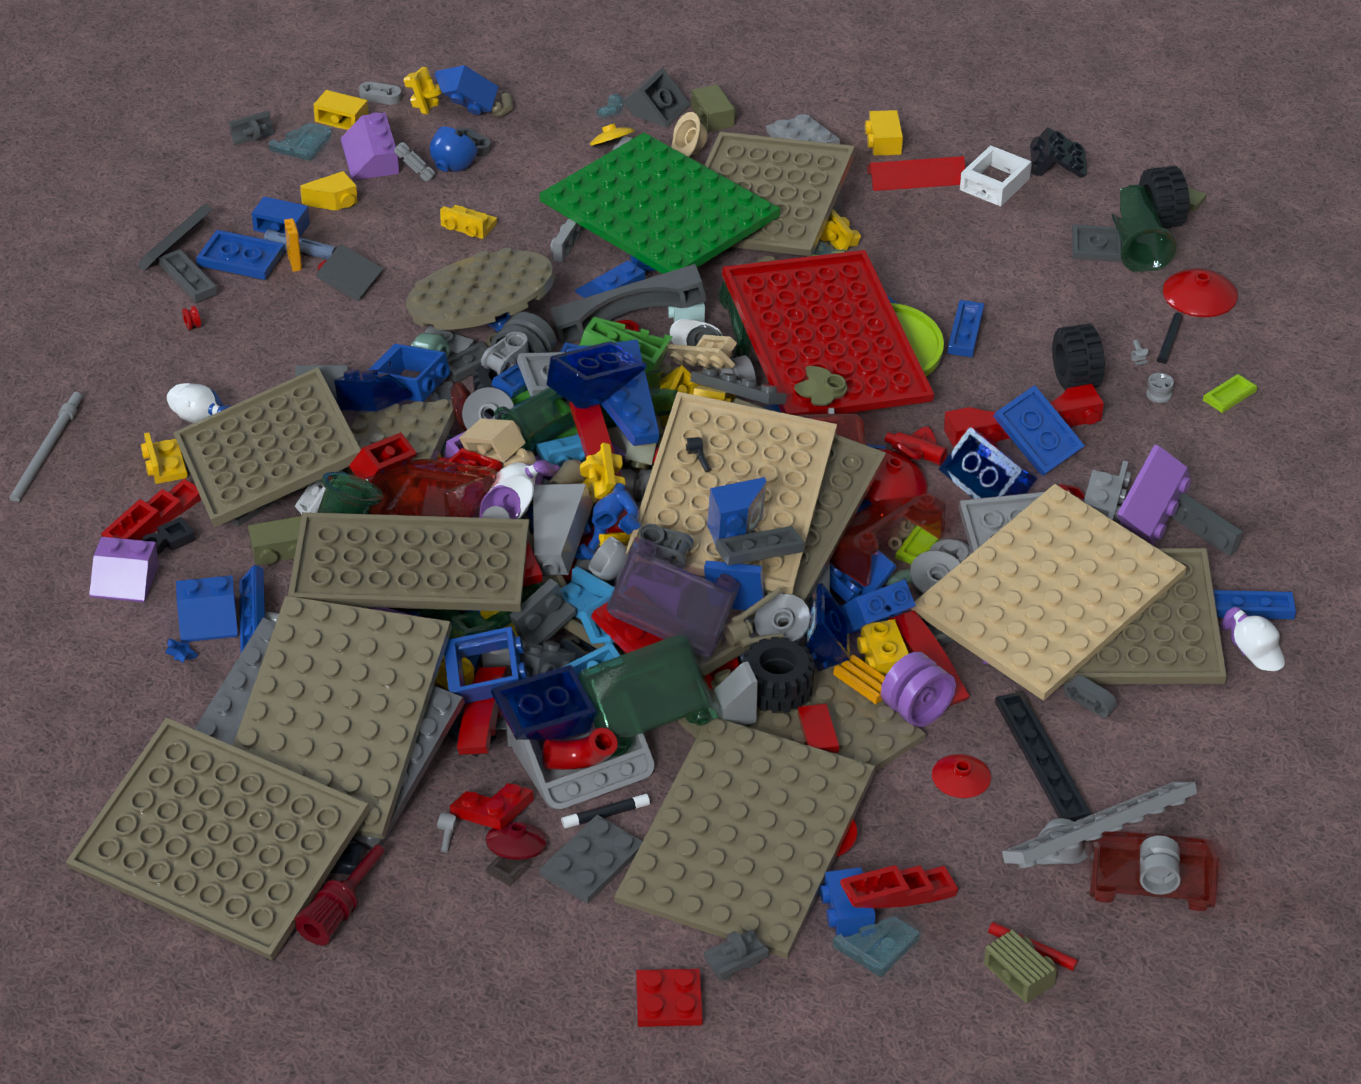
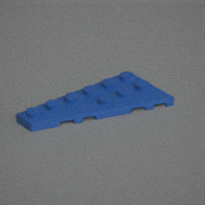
M638 340L614 343L605 342L599 345H581L576 348L566 349L565 358L594 396H597L600 404L633 446L658 443L659 430Z

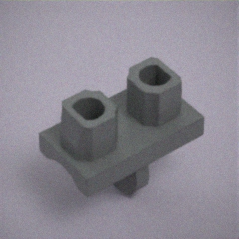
M269 111L228 121L232 142L235 145L259 140L262 137L274 134Z
M752 929L741 935L733 931L727 934L726 942L704 952V959L721 981L731 978L733 973L746 967L752 968L758 965L760 960L769 957V949L759 941Z

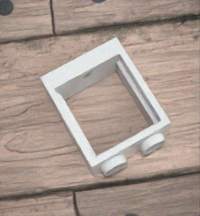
M990 145L961 172L960 190L1002 206L1030 179L1032 161ZM989 166H992L1011 175L1003 182H1000L982 173Z

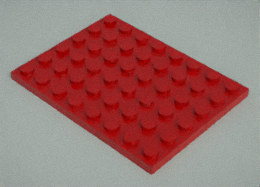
M866 250L723 267L722 276L769 385L776 386L777 391L787 394L785 404H778L782 413L804 418L827 416L828 408H834V415L933 401L934 393ZM806 366H816L827 369L831 374L842 376L845 379L847 391L843 397L834 399L830 404L817 406L811 403V398L798 394L794 389V385L808 380Z

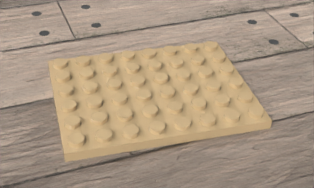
M677 392L639 509L638 522L641 523V527L646 524H656L676 532L686 533L692 537L694 546L687 553V563L683 569L676 571L705 577L704 566L706 560L725 562L715 549V543L707 526L710 488L765 477L767 482L763 518L753 533L792 526L806 545L836 434L837 424ZM687 438H702L704 456L711 468L709 472L706 473L697 458V454H687ZM640 528L633 530L626 550L629 561L670 569L664 565L645 561L637 555ZM804 550L800 553L740 564L762 566L764 588L766 590L774 591L777 588H781V593L793 594Z
M1054 484L915 601L916 606L911 611L914 610L919 617L1044 701L1180 580L1186 573V566Z

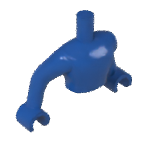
M617 483L613 492L600 499L594 506L592 517L595 529L594 535L588 546L581 544L575 554L576 559H592L595 551L600 546L599 534L606 533V530L616 523L619 515L625 509L628 514L619 522V528L629 535L633 530L641 527V523L638 522L639 509L630 493L625 491L626 487L624 484Z

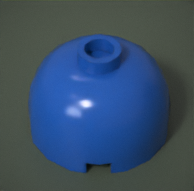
M446 126L439 127L432 137L430 155L436 167L443 172L448 170L453 172L463 171L475 160L478 149L468 136L463 134L460 137L455 134L456 129Z

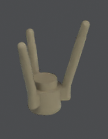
M777 588L740 615L732 617V622L723 626L724 636L731 646L741 644L744 648L753 643H759V640L764 638L770 640L771 637H777V639L785 637L783 633L750 638L753 635L752 627L755 626L754 619L750 621L745 619L780 594L782 589Z

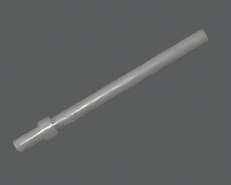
M74 392L69 401L62 405L58 412V419L9 497L11 501L19 502L68 421H72L77 413L76 408L83 398L81 393Z

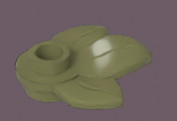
M806 366L808 380L794 385V389L798 394L811 398V403L817 406L828 405L834 399L843 397L847 391V385L842 376L831 374L827 369L816 366Z

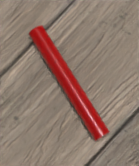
M992 922L988 933L1001 938L1002 935L1005 936L1007 932L1009 933L1011 929ZM1029 938L1034 945V949L1043 957L1048 956L1054 963L1071 971H1074L1078 965V959Z

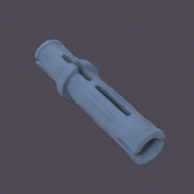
M268 229L264 239L284 243L285 251L287 252L285 233ZM299 237L300 253L328 260L337 249V246Z

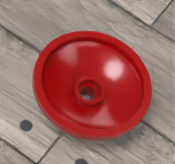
M1192 268L1179 271L1171 275L1163 285V296L1167 303L1177 311L1195 317L1223 315L1233 309L1238 299V292L1233 283L1225 276L1208 269Z
M877 449L886 452V457L865 499L878 506L894 510L910 509L918 505L924 499L928 488L927 480L922 470L914 461L901 453L887 449Z

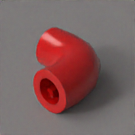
M597 728L588 737L581 739L546 740L542 750L543 767L547 770H576L598 765L615 752L618 744L617 738L609 729Z

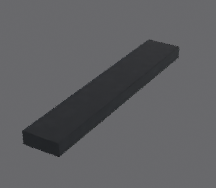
M1023 691L995 697V703L1058 818L1069 819L1075 822L1092 815Z

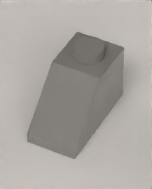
M743 662L714 689V702L710 703V711L713 717L742 726L756 723L758 682L749 662Z

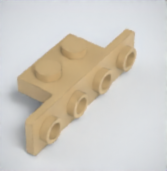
M703 335L696 346L670 344L667 352L670 353V359L678 365L687 364L706 368L733 369L735 363L730 357L737 343L728 336Z

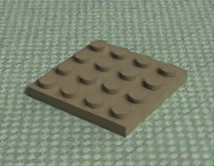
M441 399L436 402L423 403L417 401L412 404L402 405L394 403L379 407L366 406L360 408L350 430L360 449L402 432L417 453L403 471L430 469L438 458L459 413L460 405L458 400ZM350 467L341 470L349 475H355Z

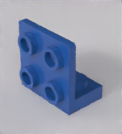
M859 534L835 565L830 564V587L846 602H849L856 597L880 589L895 570L896 564L864 536Z

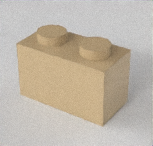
M479 419L459 437L465 449L500 462H505L526 443L521 435L519 426L513 420Z

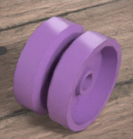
M912 652L896 662L887 673L882 683L881 697L885 704L892 710L899 712L900 716L909 724H912L914 727H924L939 718L950 705L955 694L956 683L952 675L940 666H937V663L922 652Z

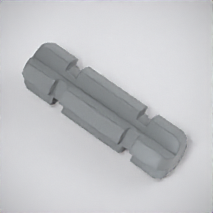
M404 142L398 144L394 149V153L399 158L403 157V161L416 174L419 172V177L422 180H430L435 174L434 170L429 166L426 167V163L413 150L410 152V148Z

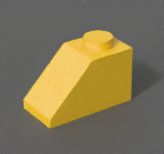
M344 171L300 185L301 201L306 206L339 210L358 203L357 187Z

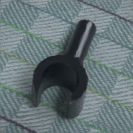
M687 438V454H697V458L706 473L709 472L711 468L704 456L702 438Z

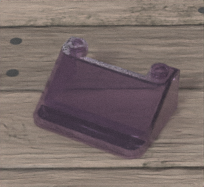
M635 537L615 580L607 604L608 612L619 620L699 655L712 656L737 596L740 583L727 574H721L715 583L654 557L657 548L656 544L648 539Z

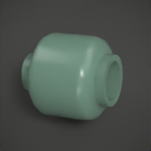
M421 333L411 344L412 347L445 352L446 358L450 354L448 341L440 334Z

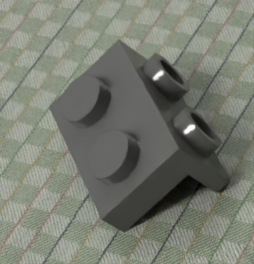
M544 641L543 645L525 644L524 653L519 654L520 662H524L526 666L533 668L531 684L534 686L561 683L560 668L573 662L575 659V653L560 648L559 643Z

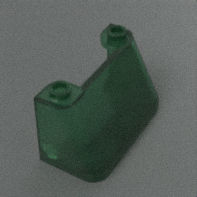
M684 635L673 636L583 670L578 676L595 728L609 729L617 738V749L611 756L625 754L632 745L630 737L686 717L689 723L701 726L718 717L700 660L690 639Z

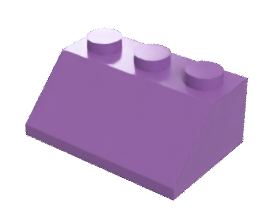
M386 113L362 115L341 137L352 180L399 174L398 156L394 153L396 146Z
M1154 445L1117 513L1121 526L1151 545H1154L1157 539L1161 540L1166 531L1167 525L1165 524L1170 516L1173 517L1177 512L1178 500L1181 494H1185L1191 485L1188 467L1160 446Z

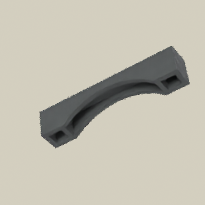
M693 264L553 307L550 310L560 342L564 344L565 342L572 343L581 340L585 328L593 317L611 320L616 316L642 308L657 306L686 308L705 302L707 299L696 265Z

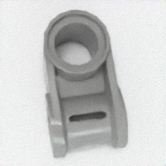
M522 332L507 334L502 340L484 352L481 358V365L486 369H493L498 375L517 364L519 353H529L527 336Z

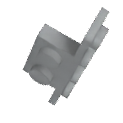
M1124 460L1119 476L1092 470L1084 498L1086 504L1115 522L1119 521L1117 513L1121 507L1117 506V504H1123L1127 489L1122 487H1128L1131 472L1126 471L1128 461Z

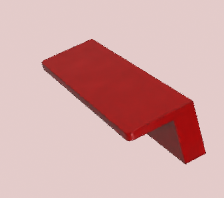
M964 156L873 162L867 165L868 175H871L872 189L874 191L960 185L961 172L965 170Z

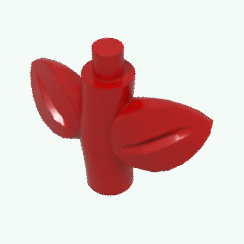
M928 426L917 430L912 435L897 432L895 435L888 432L884 439L886 443L892 444V449L899 451L910 459L918 461L924 459L942 466L947 458L948 449L937 445V440Z

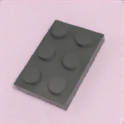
M596 815L540 868V875L588 904L634 859L643 841L601 816Z

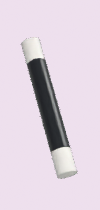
M647 794L562 817L561 822L564 828L567 829L588 823L596 815L605 818L650 805V800Z

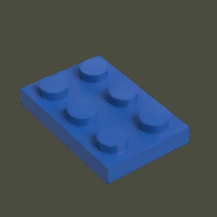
M216 230L196 257L197 266L266 280L285 253L284 243Z
M1035 385L996 411L993 415L999 425L1042 476L1060 466L1085 446Z

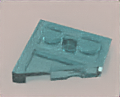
M314 123L305 124L297 130L286 133V139L280 142L274 139L269 142V150L310 161L330 138L331 128Z
M893 916L881 920L878 924L861 927L857 934L845 938L842 934L833 938V947L877 976L882 977L919 940L920 932Z

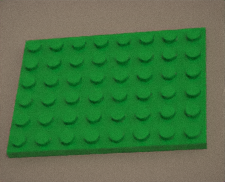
M645 132L539 193L540 202L662 274L693 264L699 267L780 216L779 207Z

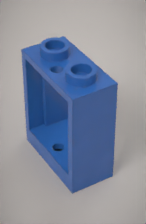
M394 344L366 372L367 375L390 376L404 387L403 389L383 390L385 388L374 385L377 388L371 387L373 392L424 402L451 374L445 352L401 344ZM405 369L421 372L417 378L400 376Z
M902 580L856 597L832 612L841 634L845 637L861 631V628L869 623L888 621L889 618L915 607L916 604L906 580Z
M512 627L448 640L444 657L449 692L463 697L464 704L525 691L523 680L528 679L525 663L520 662L519 654L524 653L521 636L516 637ZM509 648L512 676L465 686L462 666L463 657Z

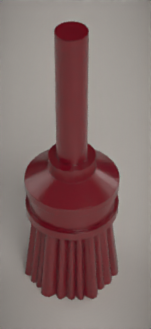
M376 844L346 880H341L340 882L335 880L328 881L323 889L317 893L316 899L294 918L297 931L305 940L307 939V941L320 946H326L341 921L347 920L351 912L358 906L355 888L385 853L382 846Z

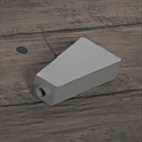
M586 484L534 485V556L542 575L569 574L593 506Z

